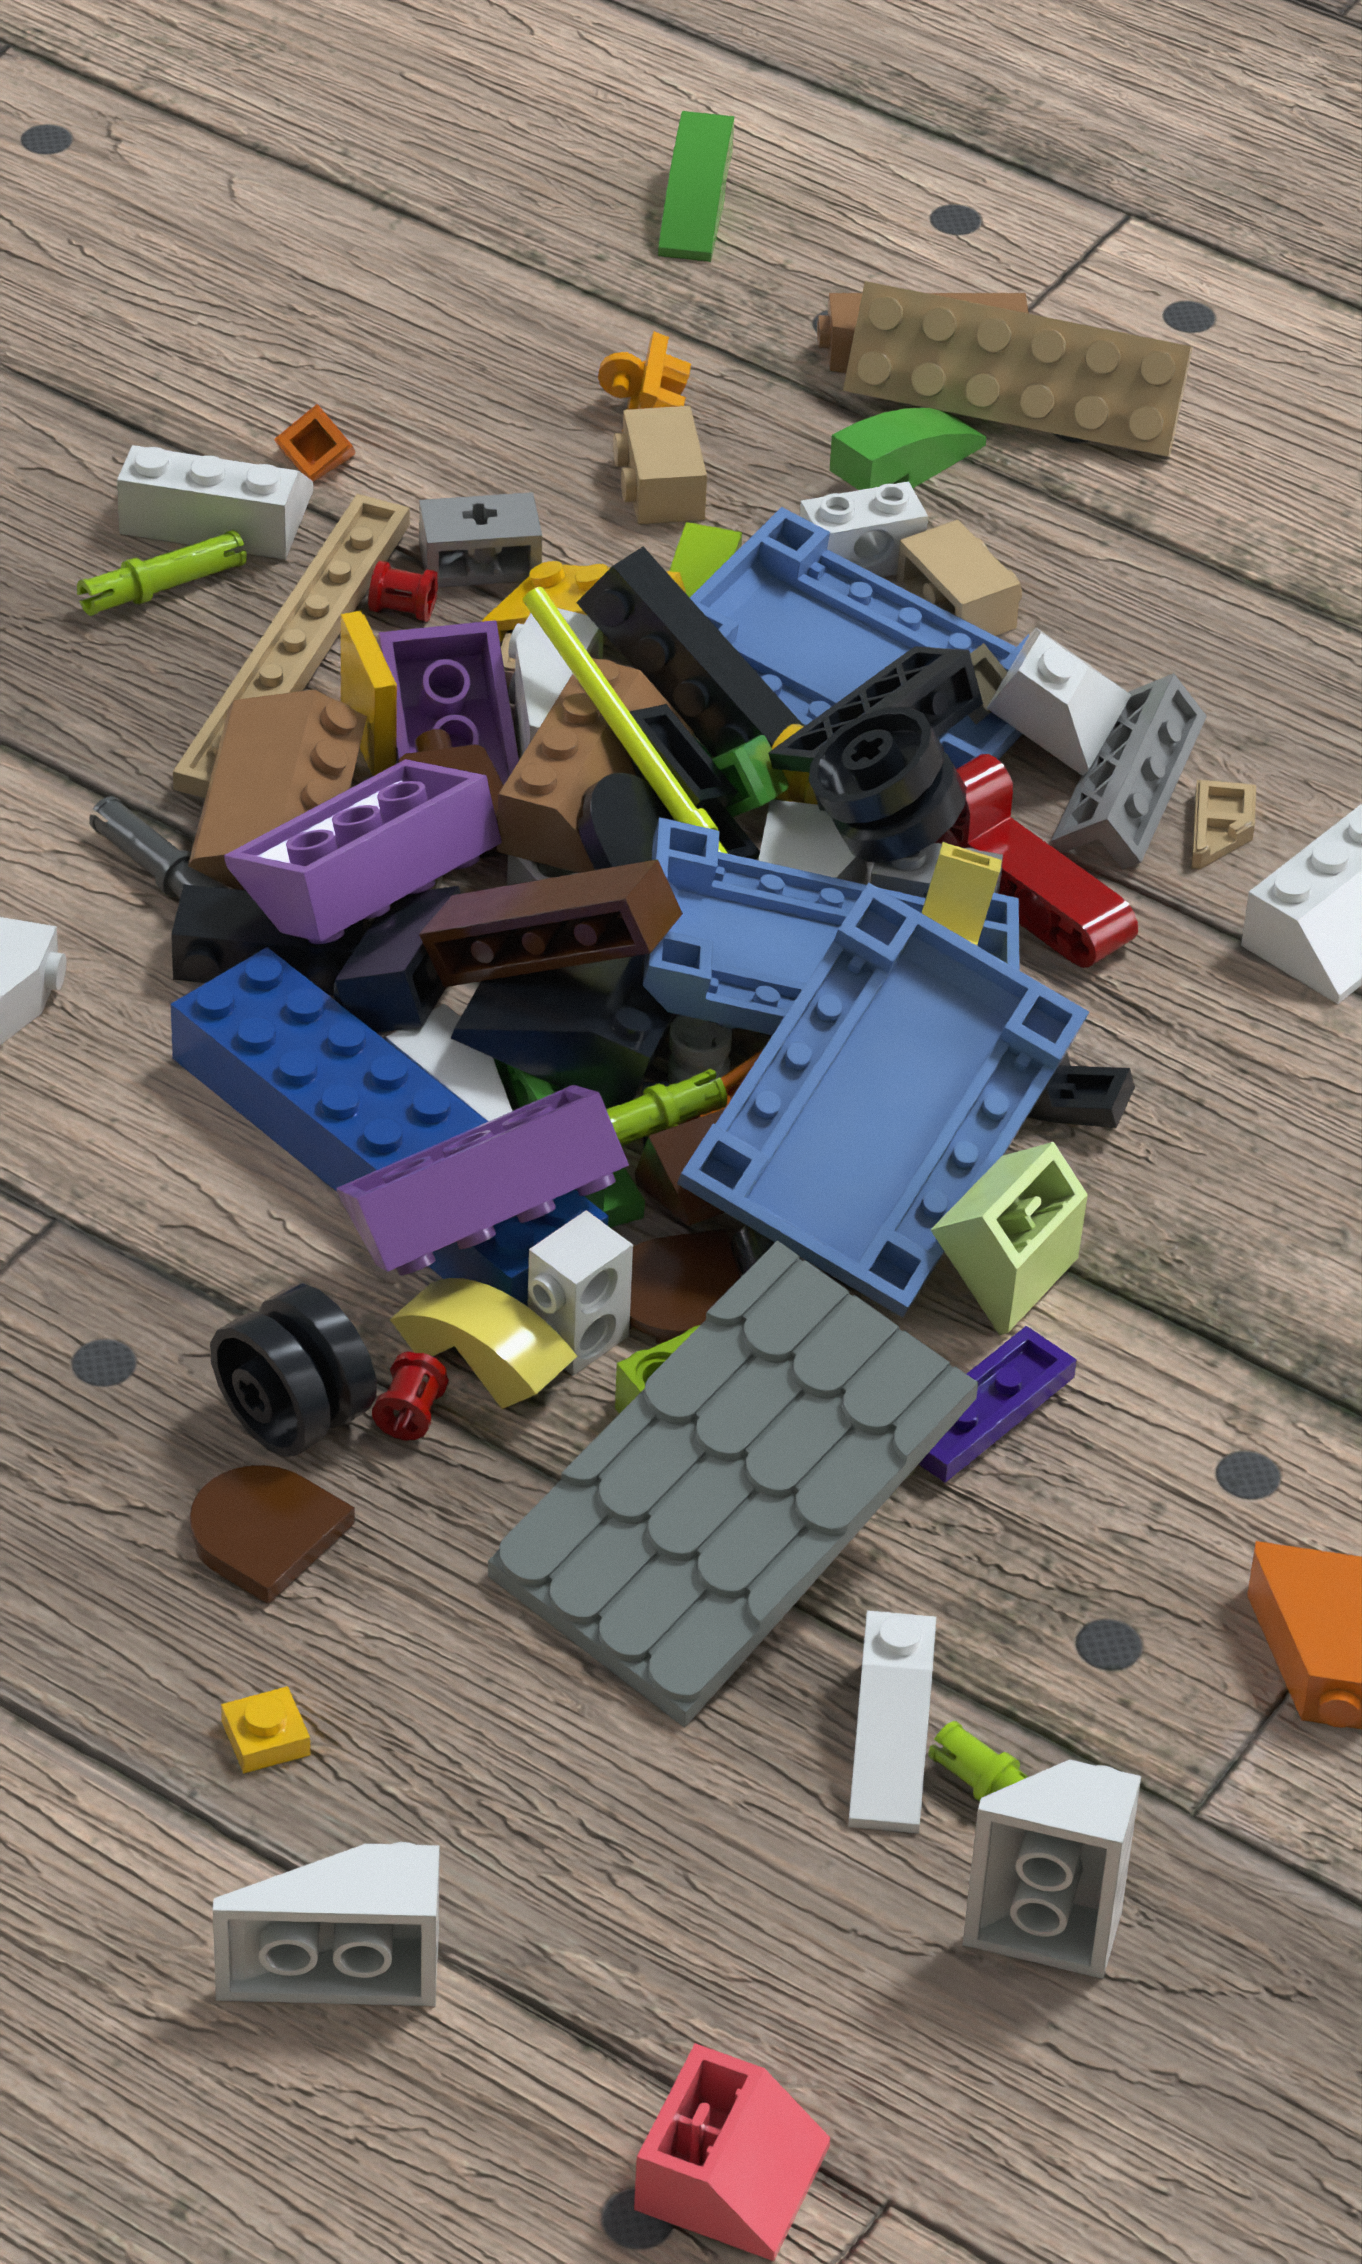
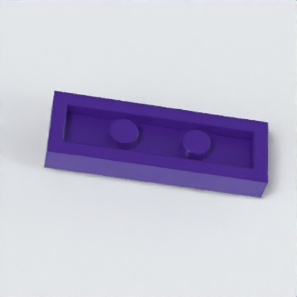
M1025 1326L967 1373L968 1376L978 1382L976 1400L918 1465L946 1483L1075 1378L1077 1359L1028 1326Z

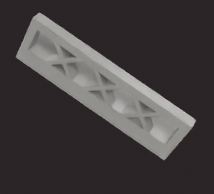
M1174 673L1128 692L1131 694L1130 699L1089 771L1084 776H1081L1053 835L1051 842L1060 853L1068 852L1099 839L1122 870L1142 862L1207 717Z

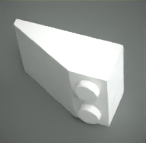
M557 608L591 658L603 659V632L588 615ZM531 613L524 624L518 623L515 626L508 649L509 657L515 659V672L510 681L508 695L509 702L515 704L514 730L519 760L573 674Z
M407 1842L363 1844L214 1898L213 1934L216 2001L436 2006L440 1845H415Z

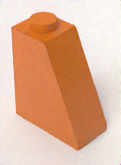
M1256 1541L1247 1597L1301 1720L1327 1724L1338 1728L1348 1727L1362 1730V1557Z

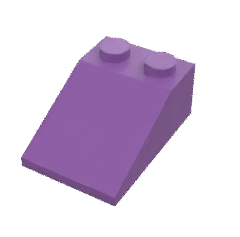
M497 621L379 632L377 643L397 684L396 764L399 763V758L404 754L417 752L415 740L420 734L432 729H441L449 734L452 747L474 744L484 747L504 785L519 762Z

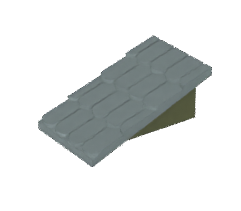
M777 1240L706 1312V1320L648 1378L642 1392L562 1472L561 1480L502 1539L499 1550L488 1560V1577L685 1728L900 1484L915 1473L916 1466L976 1400L978 1382L956 1366L952 1367L949 1361L905 1330L901 1331L898 1325L860 1298L850 1295L847 1289L806 1260L802 1261L799 1255Z

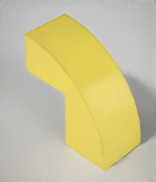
M943 842L921 913L971 943L978 945L999 877L1002 860Z
M447 1278L432 1282L390 1319L414 1353H426L434 1356L455 1346L501 1409L539 1393L578 1357L565 1340L529 1307L501 1290L474 1280Z

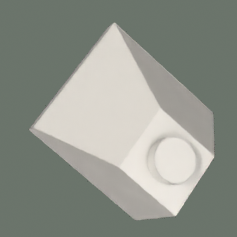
M1035 628L1023 645L987 709L1084 776L1089 771L1130 699L1131 694L1038 628Z

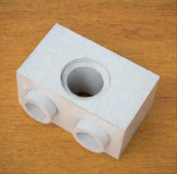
M909 481L897 484H884L880 487L841 494L833 493L824 497L801 500L800 517L830 532L828 550L880 577L897 575L900 540L927 530L928 515Z

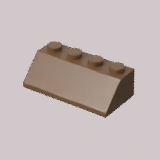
M592 658L628 711L667 704L694 737V731L641 670L619 665L606 659ZM574 674L571 675L498 794V829L502 843L497 845V852L576 873H583L595 870L583 846L578 830V819L583 817L584 792L607 775L627 773L636 776L629 753Z
M315 689L234 700L229 706L188 866L233 889L245 890L227 868L224 855L350 789L367 716Z

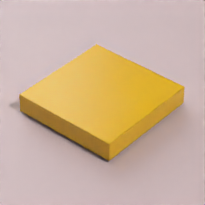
M361 611L341 614V702L367 716L360 750L372 776H375L396 765L397 684L365 615H362Z

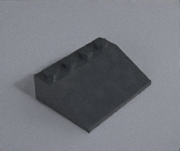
M644 954L481 981L456 1024L450 1039L562 1089L576 1085L599 1092L605 1108L609 1109L635 1099L677 1014L667 1012L643 986Z

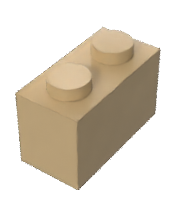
M691 406L623 410V433H614L613 436L614 461L616 467H625L621 470L622 497L624 502H633L637 523L653 524L705 520L707 473Z
M958 519L900 540L897 586L994 636L1017 628L1018 607L1022 598L1021 583L1011 570H1007L992 555L981 539L976 538Z

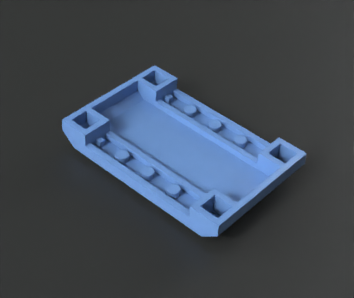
M783 507L690 597L800 720L802 726H806L914 646L969 650L972 653L984 643L1008 672L1029 637L1028 634L1015 647L827 549L830 537L829 531ZM992 712L978 724H975L969 716H966L939 736L938 739L944 748V752L947 753L957 769L981 754H990L999 760L1022 733Z
M659 817L653 836L652 860H659L683 914L650 954H645L643 986L667 1012L715 1022L726 1028H742L773 1035L829 949L839 927L867 885L718 852V830ZM879 888L920 913L922 912L925 898ZM993 893L977 946L1020 971L1019 898Z
M868 882L839 927L834 941L716 1124H712L681 1172L677 1184L774 1242L778 1240L801 1258L903 1318L944 1253L931 1229L993 1164L1005 1154L1070 1048L1089 1011Z

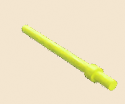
M537 587L529 591L523 598L524 604L674 820L718 830L705 809H697L543 587ZM719 841L718 852L727 853Z

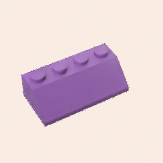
M405 759L224 855L227 868L281 933L306 938L312 944H325L341 938L345 934L344 929L358 921L385 914L390 910V904L400 898L432 888L435 885V879L451 870L463 869L476 864L480 860L479 855L502 842L486 775Z
M571 1085L336 1188L376 1266L387 1272L396 1268L399 1276H403L431 1265L436 1261L433 1252L454 1242H457L459 1249H465L492 1238L496 1235L493 1225L517 1215L519 1222L523 1223L553 1211L556 1208L553 1199L577 1189L579 1196H586L600 1191L616 1182L613 1172L625 1168L629 1164L600 1093Z

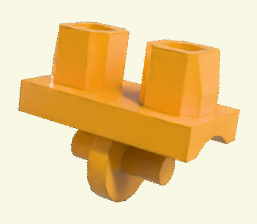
M653 331L649 341L646 360L641 361L629 352L613 353L606 356L601 362L598 380L605 392L619 399L628 398L626 410L684 406L686 397L681 396L690 376L691 363L666 354L669 337Z

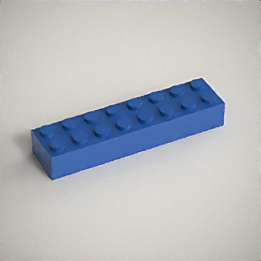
M268 947L171 1003L173 1060L336 1192V1188L489 1122ZM572 1190L554 1198L553 1201L556 1208L539 1218L520 1223L517 1215L493 1225L496 1235L480 1244L459 1249L457 1242H454L434 1251L433 1255L436 1261L428 1267L443 1279L463 1278L487 1284L505 1292L528 1307L529 1249L585 1210L607 1226L609 1216L587 1198L579 1196L578 1191Z

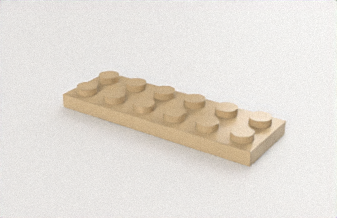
M865 281L843 391L1170 457L1193 346Z

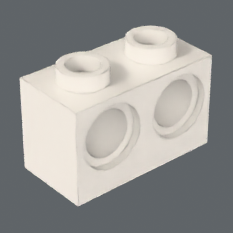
M587 1210L529 1249L528 1307L545 1320L578 1356L564 1369L572 1376L629 1337L633 1244Z

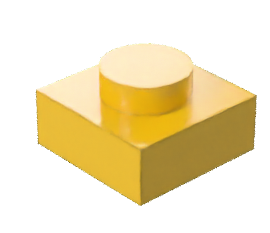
M288 1686L221 1704V1721L243 1774L311 1755L310 1736Z

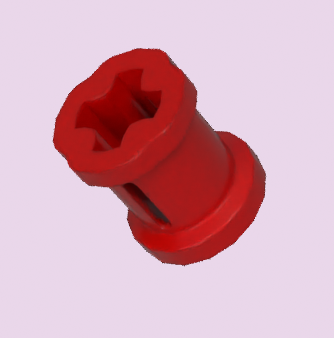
M379 560L374 568L369 587V611L380 613L386 608L416 614L417 620L428 622L436 602L438 573L428 569L423 574L392 569L389 562Z
M407 1351L399 1354L390 1368L392 1382L387 1392L380 1394L372 1407V1417L376 1425L388 1435L405 1441L424 1437L431 1425V1406L435 1399L442 1397L449 1385L447 1370L441 1362L426 1353ZM424 1375L428 1377L427 1382L422 1381ZM394 1410H400L398 1416H394Z

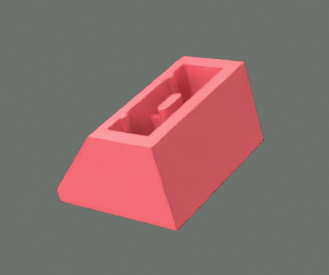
M695 2043L637 2155L634 2210L775 2261L830 2147V2137L765 2068Z

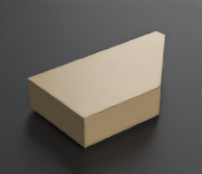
M1197 780L1194 803L1192 869H1202L1253 840L1256 785Z

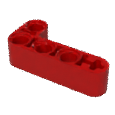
M981 754L956 769L967 787L965 806L955 824L934 843L942 844L944 842L962 848H973L979 851L1002 854L1003 862L999 894L1019 898V924L1081 968L1091 967L1136 938L1138 934V921L1135 912L1124 898L1011 818L1013 783L1007 769L996 757L990 754Z

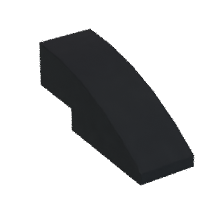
M664 704L629 711L697 809L704 808L719 831V841L727 853L757 860L760 850L726 810V807L738 791L668 705ZM631 758L636 776L649 783Z

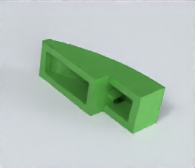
M682 111L667 185L658 256L711 262L724 207L726 179L733 153L734 116Z
M904 408L884 412L858 421L832 434L829 471L858 490L908 481L912 488H915L986 446V436L949 412L938 409Z

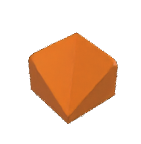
M318 404L274 439L277 447L298 471L313 482L356 454L353 445Z

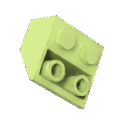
M1054 1142L1001 1156L931 1229V1232L999 1335L1009 1333L1079 1256L1088 1194Z

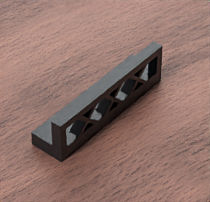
M914 646L768 752L772 768L808 772L810 774L811 763L821 745L839 728L863 714L885 707H910L923 713L936 736H941L983 704L969 650ZM815 794L819 810L826 811Z

